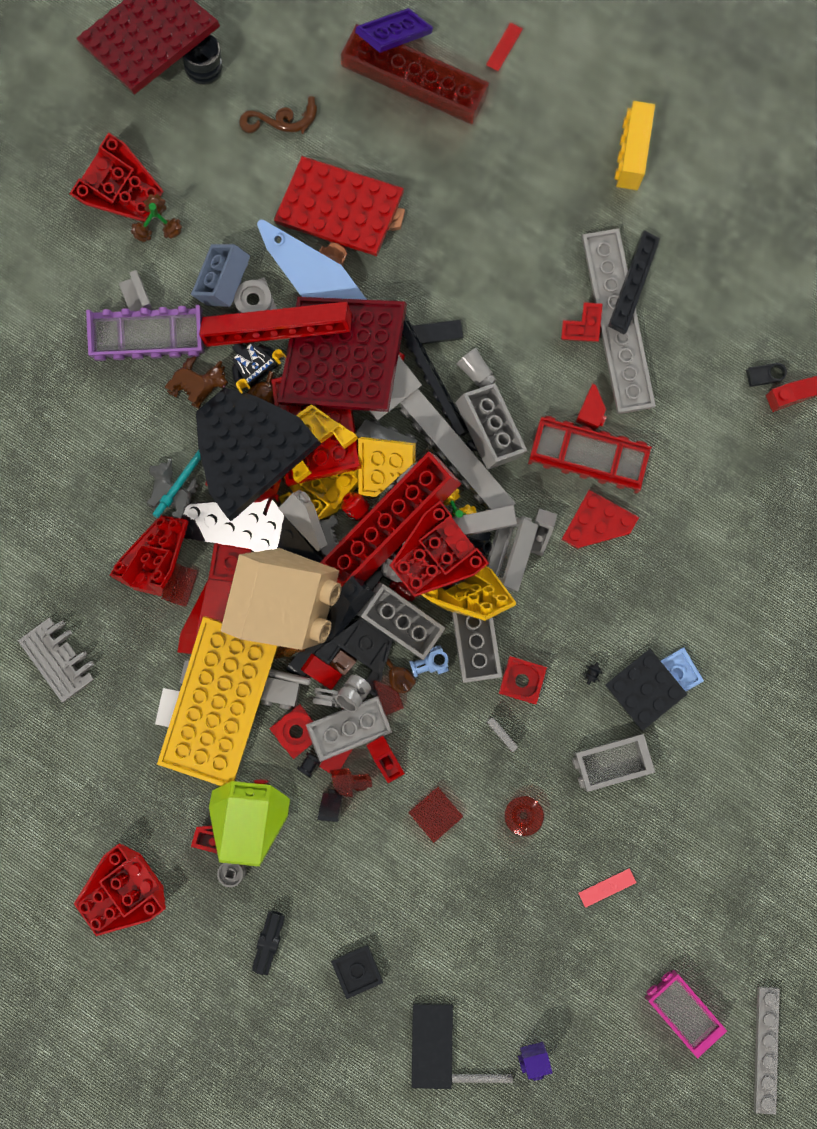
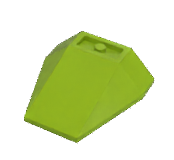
M231 781L212 790L209 813L219 862L260 867L288 818L290 798L272 785Z

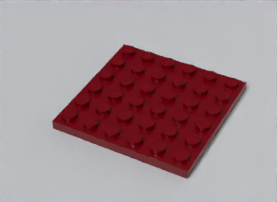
M123 0L105 16L98 19L95 24L83 31L76 39L85 50L135 95L218 29L220 24L216 18L194 0Z
M297 297L296 307L348 302L352 313L351 330L346 333L289 338L277 402L280 405L308 407L313 405L314 407L389 412L407 308L406 302Z

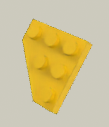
M366 437L359 438L358 457L361 469H358V494L372 497L380 495L415 463L416 443Z

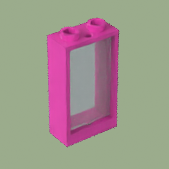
M674 970L672 972L669 971L663 975L662 981L657 986L653 985L647 990L645 998L698 1059L727 1030L679 974Z

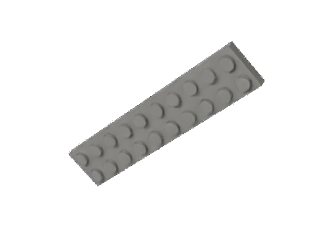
M619 228L583 234L582 242L595 303L603 304L600 331L617 414L655 408L656 405L636 308L627 333L622 334L608 327L628 272Z

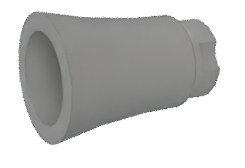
M477 348L471 350L456 363L479 388L491 385L497 380L492 375L493 372L489 369Z

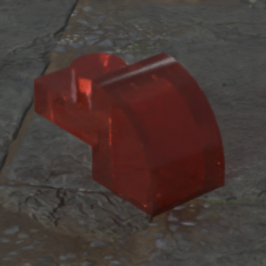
M349 768L330 770L333 786L343 796L353 797V789L364 791L372 787V779L369 774L352 775Z

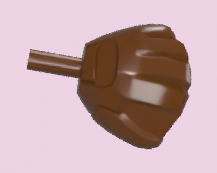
M269 371L266 382L261 381L254 384L247 394L257 396L274 404L271 384L274 372Z
M387 659L386 664L390 667L389 682L392 689L399 693L409 692L416 684L414 675L404 667L394 666Z

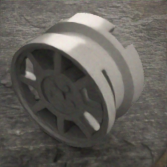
M315 688L314 693H316V697L313 698V703L339 708L340 705L335 700L339 691Z

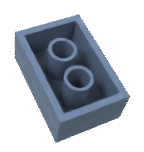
M211 244L191 295L207 306L230 307L234 301L237 288L241 283L243 273L248 266L250 255L235 244Z

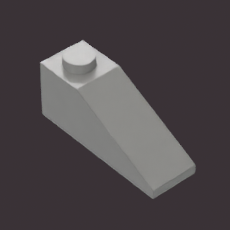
M298 490L292 493L278 509L317 551L327 546V542L314 504L305 492Z

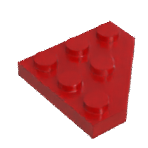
M588 490L561 540L579 549L623 537L632 532L639 517Z

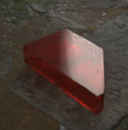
M377 680L373 681L385 715L404 708L398 692Z

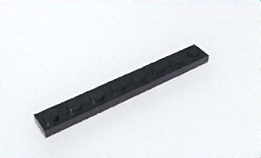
M405 314L402 336H405L408 341L406 343L408 349L414 352L416 356L415 362L420 369H423L425 381L434 389L433 395L438 402H441L443 414L446 418L449 417L452 423L450 425L458 436L468 434L469 431Z

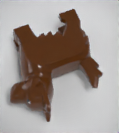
M193 356L190 359L187 358L186 362L183 363V367L174 372L172 379L168 381L165 389L176 398L179 396L178 392L184 390L189 395L188 400L192 402L191 405L200 409L202 402L215 387H226L228 381L225 379V366L221 367L222 361H219L206 374L200 375L192 371V366L196 360V356Z

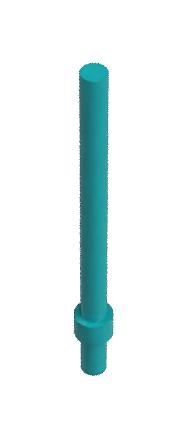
M199 450L168 493L164 494L159 500L160 504L152 513L154 517L159 519L166 507H170L174 496L201 460Z

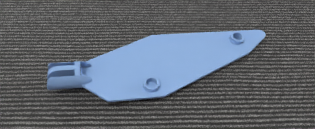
M261 219L257 222L267 250L301 297L367 300L341 264L267 221ZM279 236L282 239L280 243L277 242Z

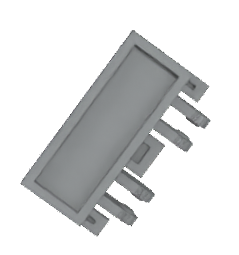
M48 618L19 639L18 642L60 701L64 703L94 680L91 673L86 674L84 677L82 676L94 666L93 661L87 662L83 667L77 669L75 665L84 660L88 654L82 652L76 656L77 654L68 642L60 646L62 642L72 635V632L70 630L65 631L55 639L53 634L65 626V622L60 621L54 624L52 619Z

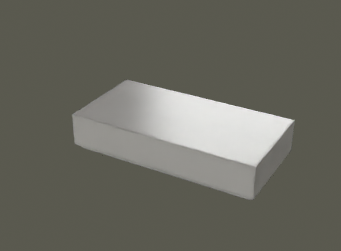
M494 718L486 721L511 752L518 748Z

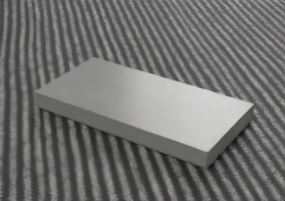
M379 696L363 701L356 712H349L343 709L306 724L319 762L392 733Z

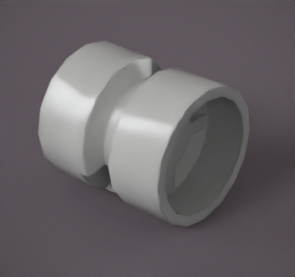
M351 675L344 684V687L336 695L335 700L343 709L349 712H356L362 700L371 691V686L362 677Z
M223 863L217 871L219 882L225 887L237 886L246 876V865Z

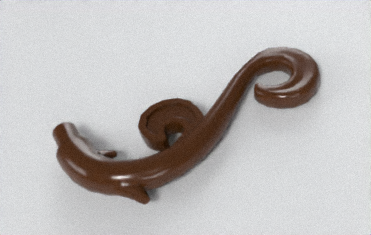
M308 97L306 111L302 114L304 117L298 122L291 123L294 119V113L290 108L284 107L277 111L276 120L257 111H246L240 117V127L246 133H254L259 129L260 121L257 120L254 125L248 124L247 121L250 117H257L278 130L284 132L301 131V134H304L316 117L317 106L315 105V97Z

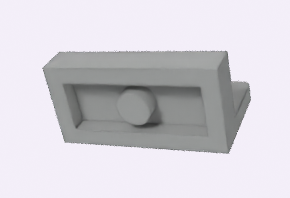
M137 270L129 272L131 279L119 283L128 309L130 311H140V308L153 310Z

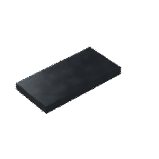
M413 1003L411 1088L452 1089L453 1004Z

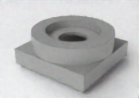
M264 277L258 280L245 281L238 286L234 296V303L238 313L277 309ZM252 293L257 294L260 298L256 305H250L247 302V297Z

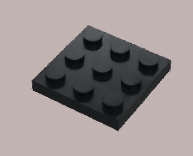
M651 649L645 651L604 685L641 731L645 730L688 695Z

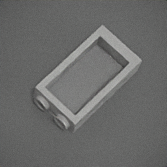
M525 516L516 517L517 526L496 530L492 549L487 559L489 562L487 567L493 570L509 591H519L538 528L537 524L531 522V518Z
M644 734L634 735L573 753V766L575 769H578L580 777H577L580 788H584L586 792L655 773Z

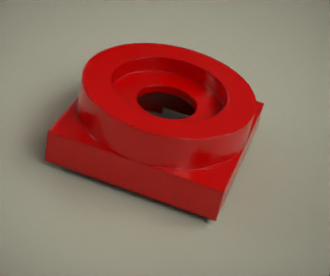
M509 656L498 694L536 705L547 667ZM519 674H525L528 677L529 682L527 686H517L515 679Z
M301 704L269 728L293 759L312 745L306 724L313 722V719ZM293 725L302 727L303 734L300 738L295 739L291 737L290 728Z

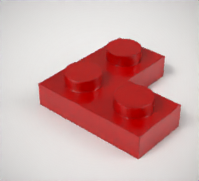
M584 303L582 321L563 320L561 340L599 342L603 304Z

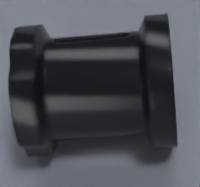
M307 752V757L297 769L311 778L313 776L312 772L321 762H319L316 756Z

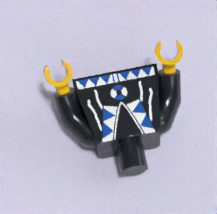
M242 343L235 344L232 349L237 355L232 359L234 362L232 374L239 392L242 394L243 388L248 387L250 389L254 384L264 379L269 374V371L275 370L277 368L276 362L281 364L279 359L281 357L286 358L282 350H275L261 344L256 346L254 343L247 347Z

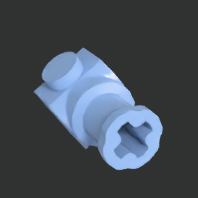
M440 645L433 647L430 650L431 653H428L424 660L409 661L414 677H418V674L427 671L430 673L437 671L438 675L449 671L447 664L448 656L443 652ZM436 655L444 656V664H435L434 657Z

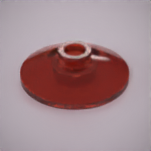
M520 796L514 798L507 805L504 818L507 827L514 834L530 836L541 828L544 821V812L541 805L535 799L528 796ZM522 812L527 813L526 819L520 818Z

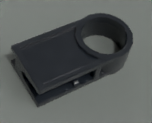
M781 363L749 367L746 370L749 387L781 382L787 375L786 367ZM771 368H779L782 371V378H774L771 375Z

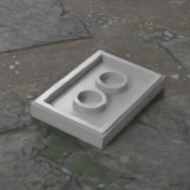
M399 355L389 411L422 386ZM370 411L377 421L388 413Z

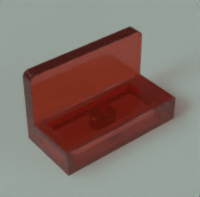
M176 563L172 579L161 599L187 607L198 571Z

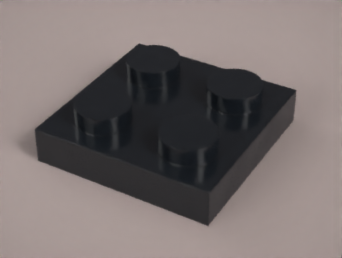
M368 944L331 960L346 999L383 983Z

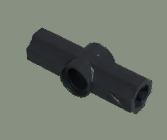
M268 911L264 929L261 931L256 947L258 950L252 966V971L257 974H269L274 954H276L281 938L280 932L285 919V915L281 912Z

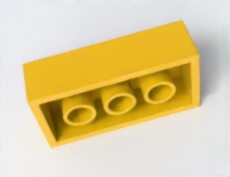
M633 101L631 108H627L626 117H624L622 124L624 130L619 144L621 149L617 157L618 168H616L614 180H617L616 187L632 190L639 189L646 170L655 104Z

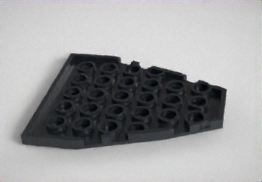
M224 387L196 411L198 447L209 494L230 521L235 519L321 445V442L298 416L257 396L246 393L241 394L239 391Z

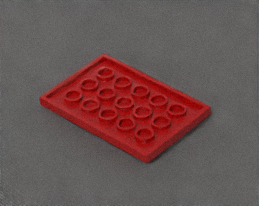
M302 156L274 218V222L278 225L377 256L404 194V188Z
M282 377L271 379L275 406L294 415L307 408L306 406L280 405L277 401ZM316 407L331 419L356 434L352 410ZM333 434L303 459L311 471L310 475L297 483L293 478V471L290 470L285 475V481L288 486L361 469L357 440L344 449Z

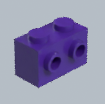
M543 1042L520 1048L521 1055H518L522 1073H526L528 1079L537 1081L543 1079L544 1075L552 1074L548 1053Z

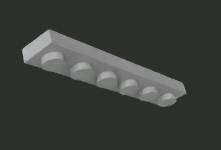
M757 986L754 1112L760 1114L776 1115L780 989L777 987Z

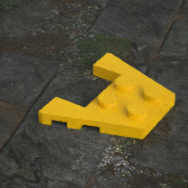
M313 405L308 406L296 415L321 443L334 434L345 449L359 439L355 433L349 431ZM303 460L292 469L293 478L297 483L311 474Z

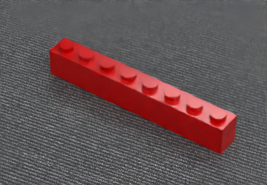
M337 302L202 317L199 336L205 346L209 347L346 333L351 330L352 313L348 302Z

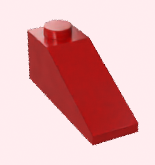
M817 376L772 389L765 395L772 412L816 397Z

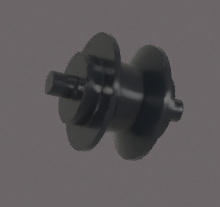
M595 662V665H586L588 671L587 673H582L585 676L584 679L588 680L586 684L590 685L591 682H600L597 677L599 674L604 673L598 667L599 663Z

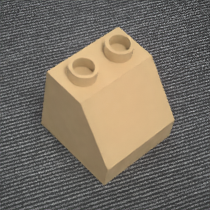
M281 548L239 554L221 632L241 640L300 650L324 643L331 631V621L327 620L329 608L338 601L341 593V584L337 583L339 570Z

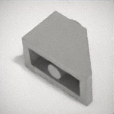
M539 508L534 520L538 528L530 551L531 553L543 556L554 529L557 514Z

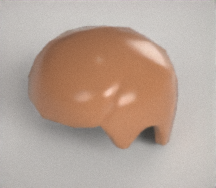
M331 242L327 247L324 248L322 246L319 250L323 255L342 266L344 265L347 252L340 244Z

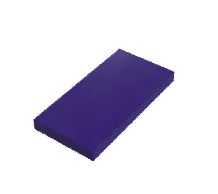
M407 8L356 26L355 33L381 53L432 34L433 27L411 9Z

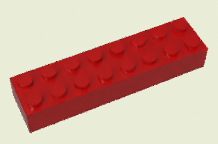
M428 451L320 563L339 570L337 583L341 584V588L351 576L365 582L407 540L423 514L439 501L443 503L461 485V482L438 457Z

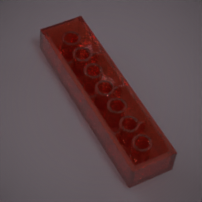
M356 26L354 27L341 53L342 67L473 125L488 95L489 82L404 44L380 53L355 33Z

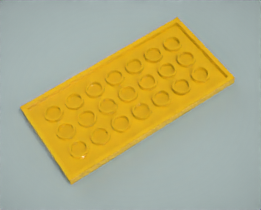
M204 616L157 765L223 786L231 781H235L278 646L233 637L221 632V621Z

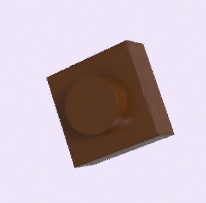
M340 649L330 662V665L345 676L357 659L343 649Z

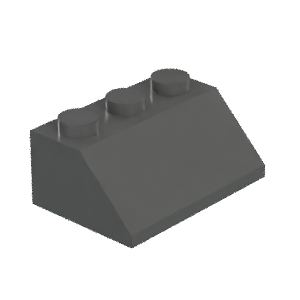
M365 419L356 433L358 438L366 437L416 443V448L418 446V440H415L416 437L407 433L405 435L400 434L397 429L390 426L388 428L383 427L380 422L370 419V421Z

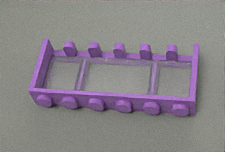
M196 305V308L187 309L185 306H178V309L159 307V310L140 308V311L121 309V312H112L111 310L104 309L100 313L86 310L88 355L94 358L95 361H105L106 358L113 357V360H124L125 357L143 359V356H151V358L158 359L162 358V355L178 358L181 357V354H188L189 357L200 356L199 354L205 353L204 343L199 336L203 309L200 305Z

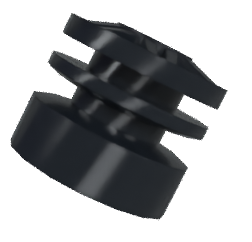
M211 34L183 56L185 73L191 81L205 85L213 83L221 76L223 67L220 46L217 39Z

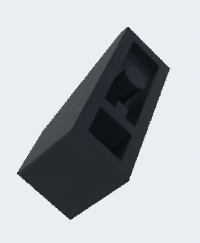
M351 576L342 586L338 601L330 609L327 620L331 621V631L337 637L375 594L363 580Z
M328 789L327 792H323L317 820L338 822L340 820L343 794L339 793L338 789Z

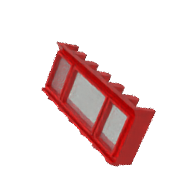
M550 416L540 418L528 464L531 465L532 462L543 464V467L546 469L551 467L561 469V472L564 474L572 472L580 474L579 477L583 479L588 477L598 479V483L601 484L606 482L613 483L619 489H624L625 487L634 489L633 493L636 494L641 490L652 448L647 446V443L642 441L632 442L624 436H618V438L610 436L611 434L606 431L595 432L587 426L577 427L569 421H563L562 423L555 421L556 419Z

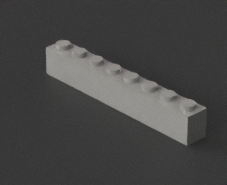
M419 389L415 390L400 403L402 415L406 419L410 418L412 420L414 429L418 433H423L425 442L430 447L434 446L438 451L436 453L443 462L446 460L450 465L448 467L453 475H458L462 479L461 484L466 490L470 489L474 493L473 498L479 505L483 504L485 506V511L512 505L515 507L516 503Z

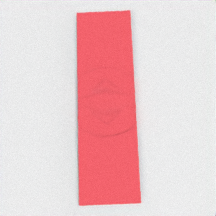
M629 868L579 892V896L586 908L635 884L636 881Z

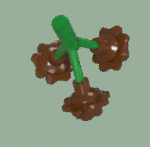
M150 194L148 199L144 201L146 205L145 211L150 213L145 223L137 222L132 224L131 233L139 241L146 242V240H151L150 235L152 231L149 230L148 224L153 217H157L163 222L165 227L162 230L165 238L169 237L172 239L181 233L182 226L179 219L172 218L169 221L161 216L162 212L167 208L164 205L166 200L162 199L159 194H155V196Z

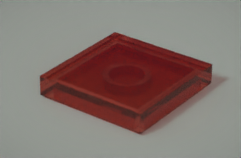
M438 786L408 812L433 843L463 818V815Z

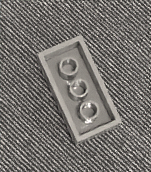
M495 383L464 393L455 402L487 470L516 460L527 452Z
M378 582L373 589L375 594L357 615L424 660L445 630V627L393 590Z
M451 612L462 683L501 678L502 673L493 617L484 621Z

